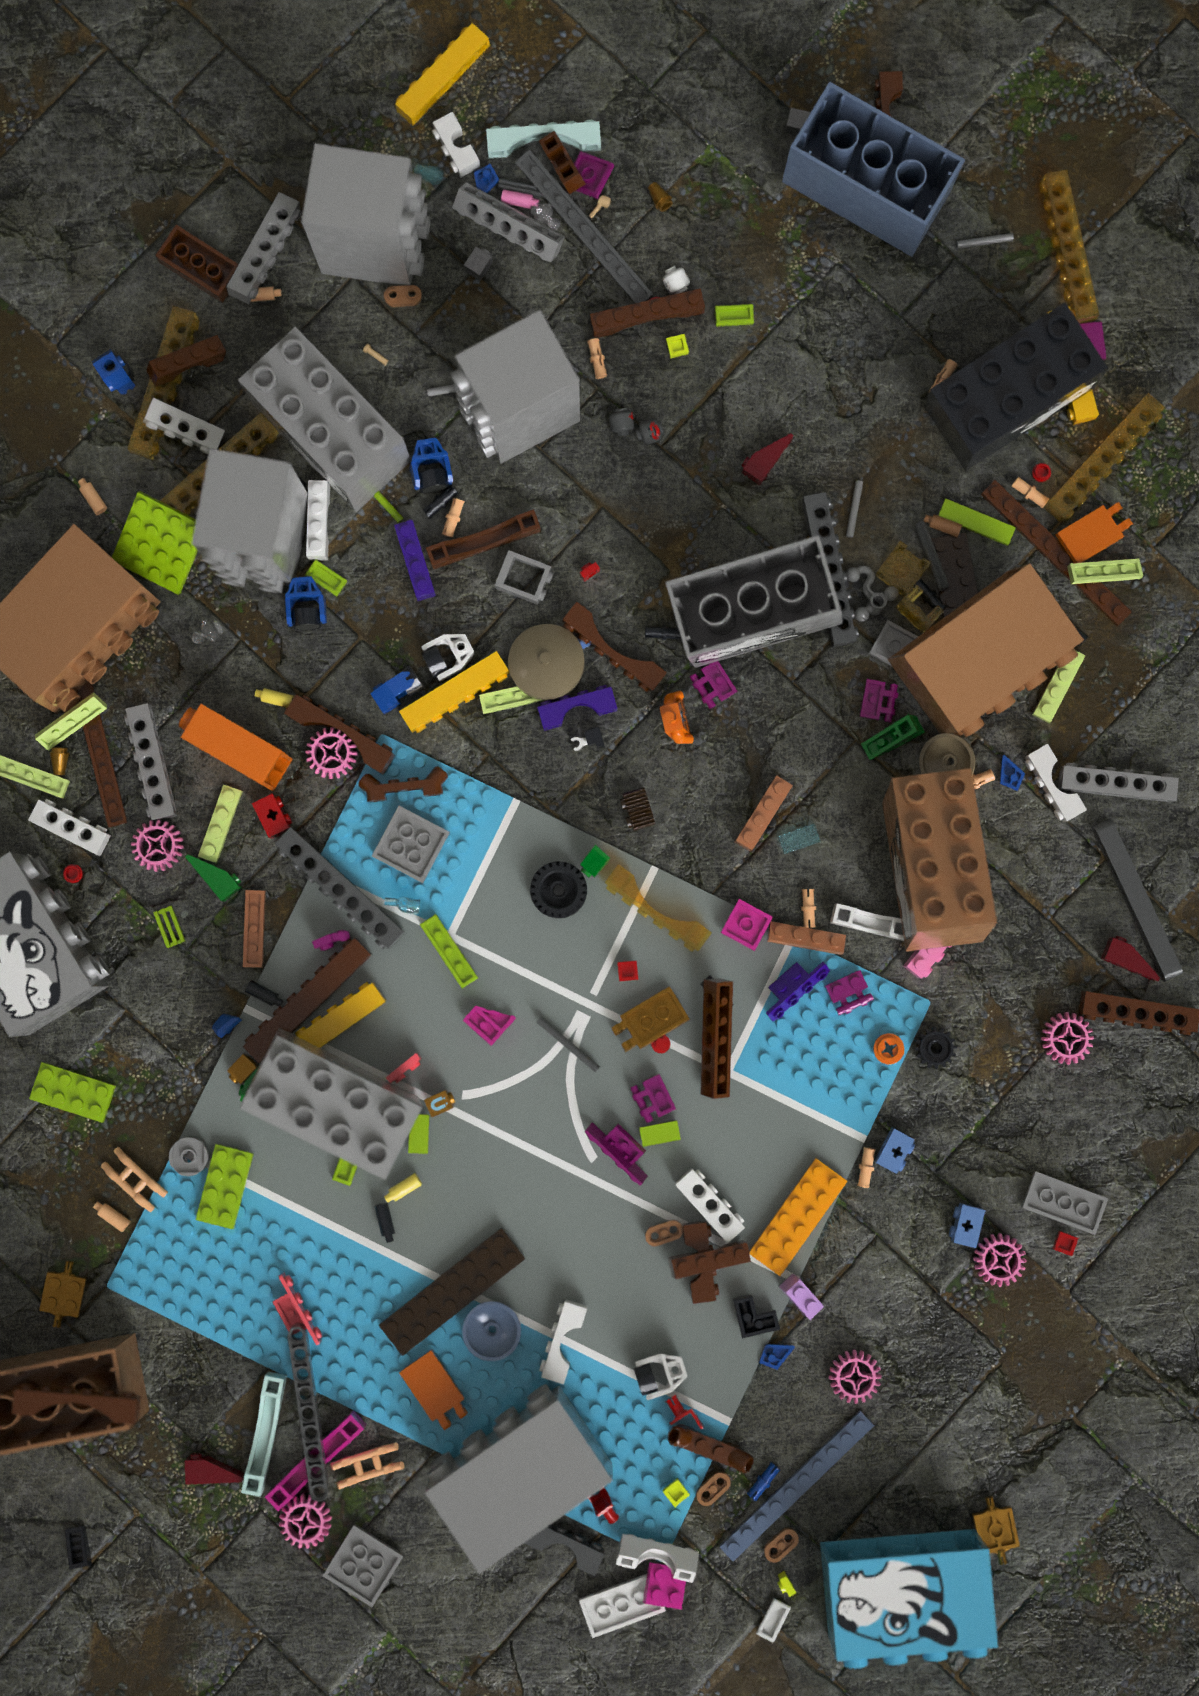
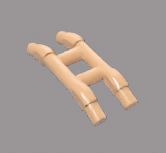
M120 1147L115 1148L114 1153L127 1167L120 1175L107 1162L102 1163L101 1168L135 1202L149 1212H152L155 1206L139 1194L146 1184L163 1198L168 1191L146 1174ZM132 1172L141 1179L134 1188L125 1181Z
M398 1443L381 1445L330 1463L332 1471L352 1463L354 1465L356 1474L336 1482L338 1490L373 1477L404 1469L402 1461L382 1466L379 1455L398 1450ZM372 1457L375 1469L364 1472L360 1461Z

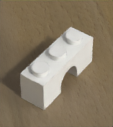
M451 112L434 121L432 133L436 141H441L443 145L441 150L445 157L449 156L452 161L450 166L453 172H458L461 178L480 168V161L471 144L464 148H458L453 144L455 139L462 136V128L454 113Z

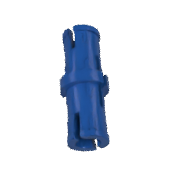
M770 1462L761 1476L758 1475L756 1483L747 1492L755 1501L758 1500L766 1488L771 1486L770 1482L781 1471L772 1462Z

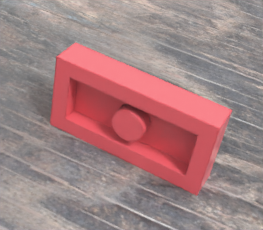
M418 1052L390 1073L386 1079L390 1084L394 1081L397 1084L406 1077L404 1073L407 1070L413 1071L421 1065L419 1061L422 1057Z

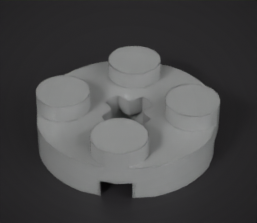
M184 1137L178 1140L169 1152L170 1165L182 1176L198 1174L205 1169L209 1160V1152L205 1143L195 1137ZM188 1151H191V1154H194V1158L191 1159V1162H188L187 1158H184V1155L187 1154Z

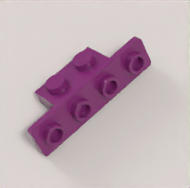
M592 1122L584 1131L587 1137L595 1142L604 1154L614 1160L615 1164L623 1169L632 1181L641 1185L648 1175L635 1162L646 1150L619 1124L605 1135Z

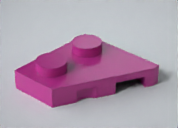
M475 1006L462 1021L492 1046L513 1023L516 1017Z

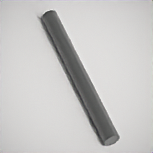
M539 1018L536 1022L594 1072L599 1069L600 1066L544 1018Z

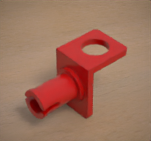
M676 1395L665 1401L675 1416L674 1420L669 1423L670 1425L691 1413L700 1429L704 1428L693 1408L685 1410Z
M605 1487L600 1489L598 1494L588 1498L597 1517L603 1514L609 1524H613L618 1520L619 1516L612 1508L613 1503Z

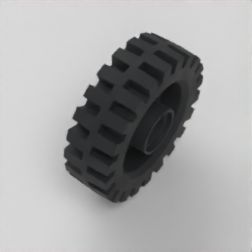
M555 861L542 866L535 873L530 885V894L535 907L541 913L552 918H566L575 914L583 906L587 897V883L581 871L574 865ZM562 885L564 893L562 895L554 894V886Z

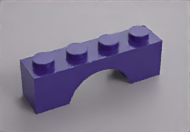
M413 520L394 525L417 600L421 601L435 597L436 594Z
M603 685L590 693L588 690L578 692V696L570 698V695L560 697L557 702L552 703L551 700L541 702V706L537 708L543 730L561 727L566 713L576 706H587L593 709L598 716L617 711L612 687L607 688V685Z

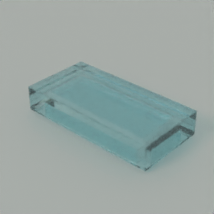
M815 824L778 836L784 854L821 842Z

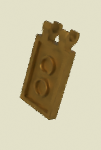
M669 986L620 1015L622 1021L611 1028L615 1036L628 1029L632 1038L621 1044L624 1051L627 1052L636 1045H638L639 1049L644 1048L689 1021L690 1018Z

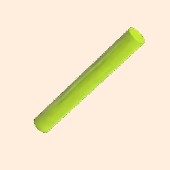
M380 491L375 493L374 497L397 523H400L404 519Z

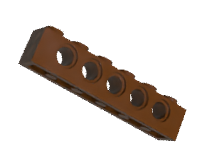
M721 978L704 979L701 1095L713 1099L730 1097L733 981Z
M1088 991L1081 992L1078 1014L1084 1015V1019L1095 1020L1096 1017H1101L1103 1022L1115 1023V1020H1120L1122 1025L1134 1026V1023H1139L1141 1028L1153 1029V1026H1158L1160 1031L1172 1032V1029L1179 1030V1034L1184 1035L1198 1032L1199 1009ZM1100 1002L1105 1005V1010L1102 1013L1097 1010V1005ZM1119 1005L1124 1008V1013L1121 1016L1116 1013V1008ZM1138 1008L1143 1012V1016L1140 1019L1135 1016ZM1158 1011L1162 1015V1019L1159 1022L1154 1018L1155 1013ZM1177 1014L1181 1018V1022L1178 1025L1173 1021L1174 1016Z

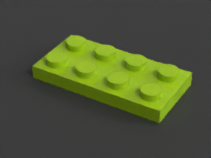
M41 1062L29 1099L103 1123L116 1085Z
M215 1144L196 1216L197 1221L229 1229L235 1228L254 1153Z

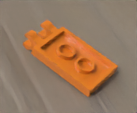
M1119 502L1107 510L1102 505L1056 534V537L1074 563H1083L1124 537L1122 532L1133 525L1130 518H1127L1118 525L1111 516L1122 509Z
M432 1349L399 1372L431 1421L433 1422L435 1419H438L444 1431L452 1424L445 1415V1412L454 1408L460 1419L467 1415L468 1412L461 1403L465 1397Z

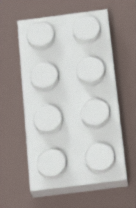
M647 1574L579 1598L592 1638L666 1611L665 1607L643 1603Z

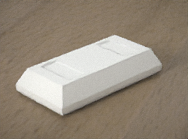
M773 1598L756 1634L774 1643L791 1607Z

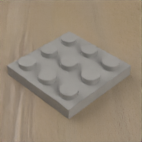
M398 806L372 857L424 883L450 832Z
M354 1523L325 1570L323 1577L373 1607L404 1554Z

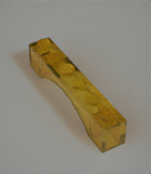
M619 864L605 881L607 885L605 889L613 895L616 893L623 897L621 900L628 906L633 904L639 908L637 912L645 918L649 916L654 919L652 923L660 929L664 927L669 930L668 935L676 941L678 939L684 941L685 944L683 946L691 952L694 950L698 952L712 933L697 921L674 920L657 912L641 895L634 875Z

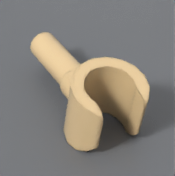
M602 195L598 200V204L588 216L592 219L602 206L608 208L611 199Z

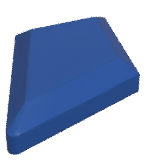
M491 164L474 172L476 187L487 194L499 182V178Z
M1002 755L1000 784L1018 791L1025 773L1009 758Z
M222 1014L213 1024L212 1029L222 1038L224 1035L230 1034L232 1029L242 1019Z
M765 1344L759 1363L777 1370L794 1350L795 1346Z

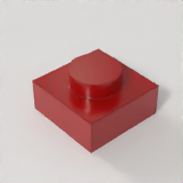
M589 562L581 568L580 577L585 582L600 572V567L596 562L593 564Z
M637 960L617 962L619 981L638 980Z
M1059 1231L1052 1249L1073 1256L1079 1238Z

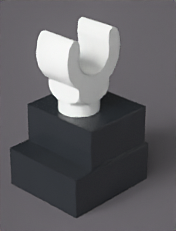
M599 727L584 731L585 738L573 737L571 739L572 742H580V745L575 747L574 751L581 750L585 745H596L597 748L605 747Z

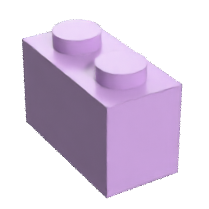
M793 1273L779 1286L798 1310L809 1320L824 1307L806 1285Z

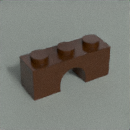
M555 130L539 140L569 194L586 184Z

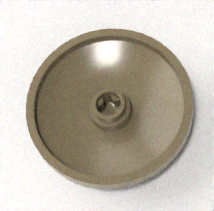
M553 624L536 625L522 632L512 644L508 656V668L515 685L526 695L541 700L556 699L569 693L579 683L585 667L584 653L578 639L567 629Z

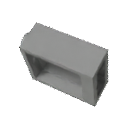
M508 550L496 580L495 589L538 605L540 600H544L547 590H544L546 583L550 584L554 573L551 572V566ZM515 560L544 571L535 595L506 585Z

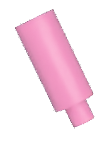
M504 189L502 191L501 201L507 205L531 209V206H539V199L533 198L531 194Z

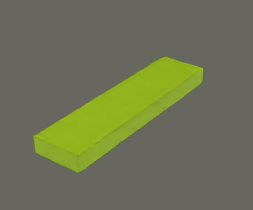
M949 499L944 500L938 515L960 523L963 528L1006 546L1009 545L1016 529L1014 526Z
M436 914L420 924L462 989L478 979Z

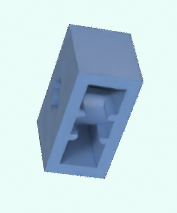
M891 1127L874 1162L896 1174L898 1171L901 1172L906 1164L904 1160L906 1155L911 1154L915 1147L913 1143L915 1139ZM897 1147H898V1150L900 1151V1154H899V1155H898V1154H895V1155H894V1153L892 1152V1149H893V1148H894V1149H897Z
M959 1203V1206L955 1207L953 1218H956L954 1226L951 1225L949 1230L951 1241L976 1248L985 1210ZM968 1222L970 1226L964 1228L962 1223Z

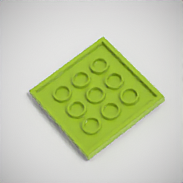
M139 491L112 558L126 569L177 595L181 594L198 552L192 545L196 519Z

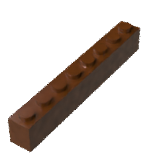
M349 938L342 945L344 949L339 954L337 952L332 954L328 959L330 962L325 967L323 965L314 972L316 976L311 981L307 979L300 986L302 989L297 994L294 992L286 999L288 1003L283 1008L279 1006L272 1013L274 1017L270 1021L266 1019L259 1025L258 1028L260 1030L255 1035L252 1033L244 1040L246 1044L243 1048L258 1063L262 1062L278 1028L292 1034L372 956L371 952L357 938L353 940Z

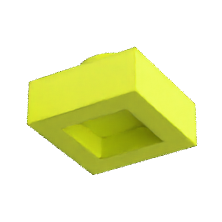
M685 334L666 338L670 358L689 354Z
M678 1478L662 1490L674 1507L690 1496V1493Z
M785 1571L778 1574L780 1581L777 1584L783 1593L787 1592L789 1597L796 1594L795 1588Z

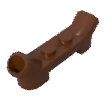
M436 766L425 780H419V777L407 778V782L393 779L388 780V784H382L371 774H365L358 784L366 792L367 802L387 801L386 793L422 789L423 795L429 797L443 795L442 785L447 780L448 774L439 766Z
M683 1424L673 1426L668 1432L667 1440L672 1446L681 1447L730 1466L741 1473L749 1472L753 1466V1456L742 1450L738 1445L730 1442L726 1443L695 1431L693 1428Z

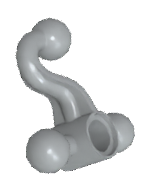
M867 566L851 567L846 571L847 580L850 582L858 581L862 573L867 575L863 585V593L868 600L867 605L855 610V618L860 622L866 621L870 614L879 615L885 608L887 601H894L899 595L897 588L893 586L887 587L884 590V594L874 593L870 587L874 582L875 575L873 570ZM873 601L878 602L880 606H875Z

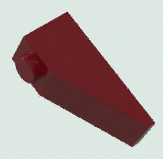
M790 433L753 453L751 458L747 456L741 465L743 467L742 474L760 486L791 443L794 435Z
M1120 936L1108 939L1101 956L1102 960L1152 981H1159L1160 977L1131 944L1126 943L1127 939Z
M192 1453L185 1460V1484L240 1483L244 1481V1472L212 1457L202 1456V1453Z

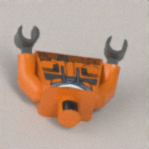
M693 686L667 694L664 697V705L660 706L665 733L677 744L694 743L695 745H700L706 742V740L701 739V736L705 734L703 731L694 735L691 734L683 698L688 699L696 696V694L691 695L690 689L694 688Z

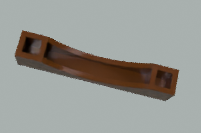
M700 288L591 313L590 324L595 339L613 335L626 328L650 321L667 318H686L704 314L705 304Z
M533 509L516 515L489 529L465 537L443 541L426 547L432 567L435 570L539 533L541 528Z
M576 602L562 619L565 629L571 633L573 631L579 635L578 639L584 644L590 643L594 647V652L601 657L605 655L609 658L608 662L613 667L618 668L619 666L624 670L623 674L630 680L634 678L638 681V686L645 692L648 690L652 692L667 674L666 671L653 661L631 659L613 650L598 633L592 613L580 603Z
M297 694L294 696L284 712L286 716L302 726L320 725L341 730L356 744L364 763L382 775L385 774L395 758L392 748L384 743L382 746L375 743L377 739L369 734H366V736L359 733L361 729L355 725L350 724L348 726L344 724L343 718L336 714L331 716L327 713L329 710L319 704L316 707L311 704L313 700L304 694L302 697Z
M22 1383L21 1386L14 1389L12 1414L33 1416L51 1405L79 1403L99 1410L114 1423L136 1424L139 1421L141 1396L135 1395V1392L131 1391L115 1394L114 1390L95 1392L93 1388H83L82 1391L74 1390V1387L70 1386L55 1389L53 1385L34 1387L32 1383Z

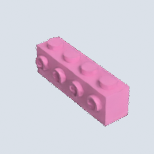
M947 947L915 950L903 967L917 978H926L933 970L931 968L935 962L938 963L945 954L943 952Z

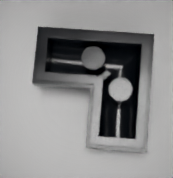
M743 1295L733 1299L742 1339L780 1330L776 1310L756 1314L752 1295Z

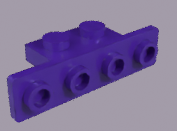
M796 962L768 987L779 999L766 1012L772 1022L780 1019L785 1011L791 1006L796 1005L804 994L809 993L813 989L815 984L826 978L830 970L824 962L820 963L809 974Z

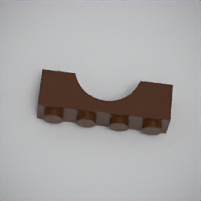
M902 71L879 72L878 78L874 80V90L878 91V98L875 100L876 109L890 117L892 116L889 111V105L895 99L901 97L903 91Z
M218 335L149 361L146 371L154 386L158 387L173 381L175 377L189 368L199 365L209 367L222 362L226 350Z
M706 1221L682 1223L685 1245L693 1247L698 1252L713 1249V1244L709 1245L708 1237H712L711 1227L706 1224ZM716 1270L700 1273L695 1279L690 1281L693 1304L716 1301V1296L719 1295L718 1283L714 1284L713 1276H717Z
M741 1240L707 1251L668 1257L672 1277L679 1279L751 1262L747 1242Z

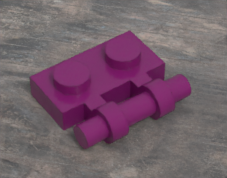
M719 661L710 663L702 668L701 672L704 677L699 679L696 673L690 676L693 682L692 686L699 691L702 696L701 700L704 704H707L709 709L716 706L713 698L716 696L720 702H723L738 692ZM706 682H708L711 688L713 689L711 693H708V691L703 685Z
M866 679L860 717L879 720L880 713L885 714L884 722L892 723V717L895 716L896 711L894 709L895 700L898 699L899 694L897 692L898 685L890 684V690H884L886 682ZM883 697L888 698L887 707H881Z
M339 930L312 941L315 949L326 951L333 948V943L337 941L346 942L350 938V933L346 930Z
M861 970L825 985L832 1003L841 1002L842 1006L836 1008L838 1015L851 1013L853 1009L859 1006L864 1007L868 1005V1002L874 1000L871 993L867 995L862 993V990L868 988ZM856 994L858 999L848 1003L846 997Z
M660 1074L643 1081L645 1089L639 1091L637 1085L630 1088L633 1094L632 1098L637 1102L640 1108L639 1113L641 1117H644L646 1123L653 1120L651 1112L656 1111L658 1117H661L676 1110ZM646 1095L649 1096L653 1104L647 1107L643 1099Z

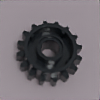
M932 1027V1031L926 1028L925 1034L919 1033L918 1035L921 1038L915 1040L918 1045L914 1047V1050L918 1051V1054L915 1055L916 1058L921 1057L920 1063L924 1064L927 1062V1068H930L933 1064L934 1069H938L939 1065L943 1068L946 1067V1062L951 1063V1056H956L953 1053V1049L957 1048L952 1043L955 1041V1038H949L951 1033L946 1032L944 1034V1028H940L937 1032L936 1027ZM935 1042L940 1046V1050L937 1053L931 1051V1045Z

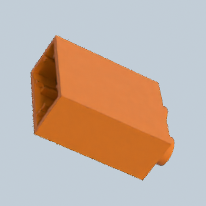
M200 704L197 710L192 707L188 708L180 720L179 728L184 730L181 738L273 792L293 760L280 749L203 704Z

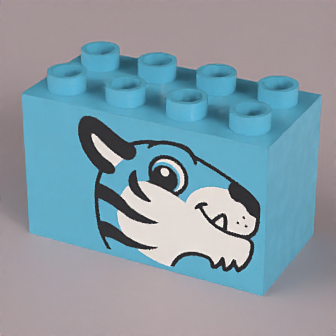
M975 1529L820 1542L828 1638L836 1660L843 1661L844 1667L852 1669L862 1668L868 1665L867 1659L883 1657L885 1664L900 1665L908 1661L907 1655L923 1654V1659L926 1661H943L948 1658L947 1652L962 1650L965 1657L981 1658L988 1654L987 1648L998 1647L989 1549Z

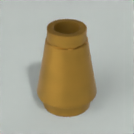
M657 182L652 183L648 187L656 209L663 212L672 206V197Z
M52 747L50 757L53 775H65L69 757L67 748Z

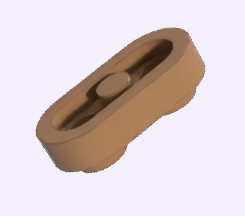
M415 285L391 286L385 290L384 299L390 307L416 306L422 300V293ZM415 292V296L410 297L409 293ZM392 293L397 294L395 298H391L390 295Z
M669 1220L651 1226L645 1233V1239L651 1246H659L677 1240L683 1234L682 1224L677 1220ZM671 1226H675L677 1228V1231L675 1233L670 1232L669 1229ZM653 1232L658 1233L657 1239L651 1237Z
M717 1471L697 1489L696 1497L701 1505L709 1506L713 1504L729 1489L730 1478L728 1474L723 1471ZM723 1478L724 1482L722 1484H718L717 1479ZM708 1491L710 1494L708 1497H703V1492Z
M789 1527L782 1529L765 1545L764 1554L766 1559L774 1563L783 1559L797 1546L799 1541L797 1532ZM786 1535L792 1536L790 1540H785ZM771 1548H776L777 1552L771 1553L770 1550Z

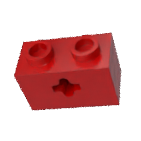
M272 793L252 803L268 838L273 839L285 833L291 827L292 820L288 813L284 814L281 808L284 804L280 796L276 797ZM272 811L278 813L276 820L270 818Z

